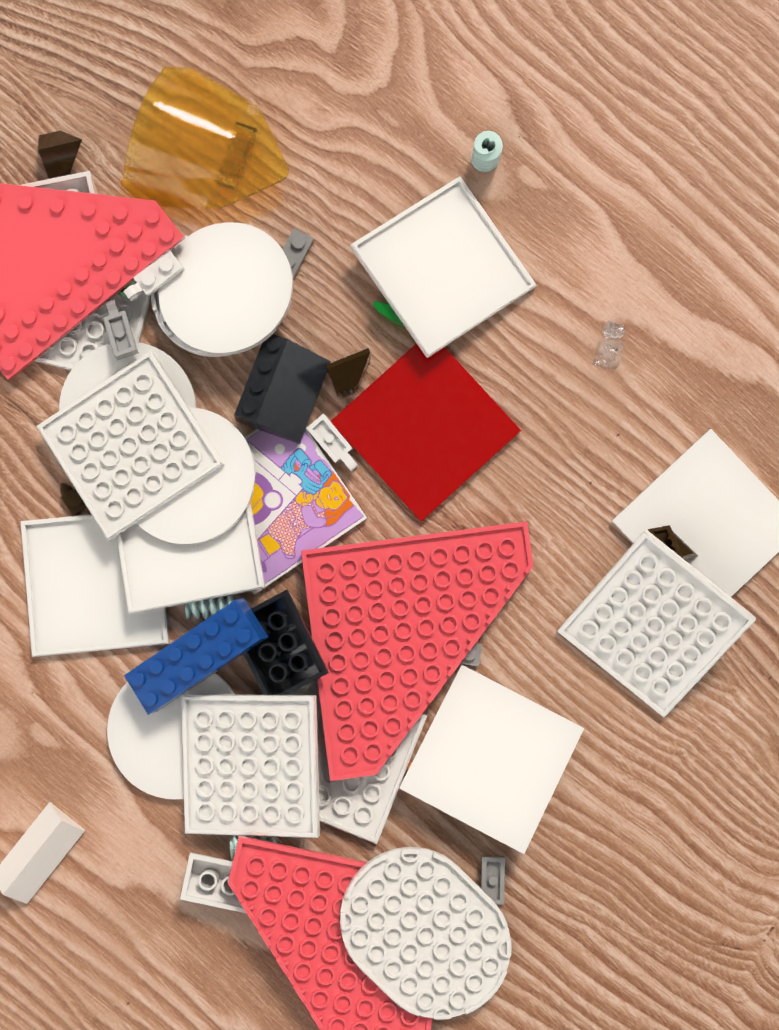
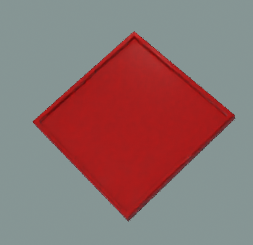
M417 343L330 421L421 522L521 432V429L445 347L429 358H426Z

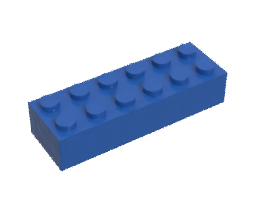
M235 599L132 669L124 677L149 715L161 710L268 638V635L245 599Z

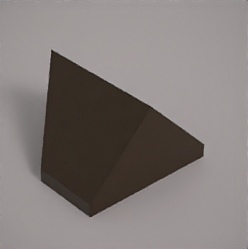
M61 130L39 135L38 151L49 179L71 175L82 139Z
M670 525L648 529L651 534L681 558L688 559L698 556L672 531Z

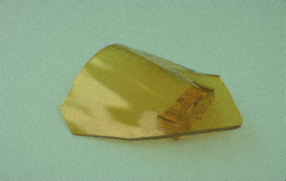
M164 67L150 86L137 114L126 152L121 185L134 198L155 200L161 207L223 208L287 178L289 169L257 105L235 94L194 68Z

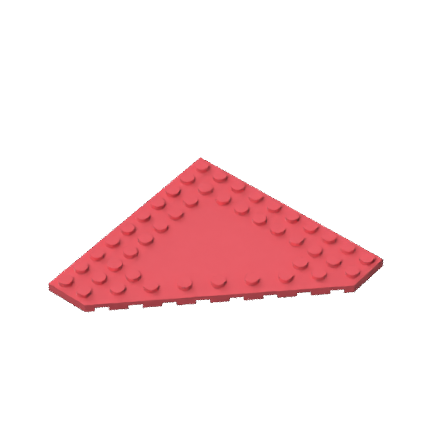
M0 183V370L8 380L13 379L104 305L106 301H109L134 280L133 277L185 239L155 200Z
M527 521L301 551L312 639L329 671L328 674L317 679L330 781L377 775L388 758L393 754L403 738L533 568Z
M238 836L228 885L237 896L250 920L254 923L267 947L271 950L284 974L288 977L301 1001L305 1004L320 1030H431L433 1018L416 1016L398 1006L354 963L345 947L340 928L342 899L354 875L367 862Z

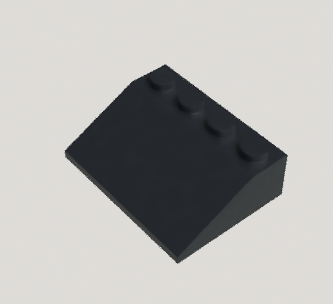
M272 334L261 344L234 414L236 422L300 444L327 374L326 365L331 363V361L289 339Z
M288 590L251 608L268 638L243 655L263 695H289L329 673Z

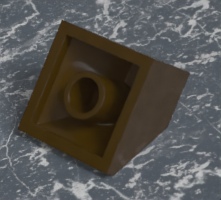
M369 348L326 365L337 397L341 395L343 398L355 394V390L359 388L371 360Z

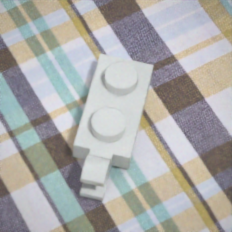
M168 250L133 277L137 283L129 286L123 292L131 301L137 299L143 292L149 297L183 271L184 268L172 252Z
M324 414L306 428L335 463L341 459L351 472L358 467L357 463L348 454L353 448Z

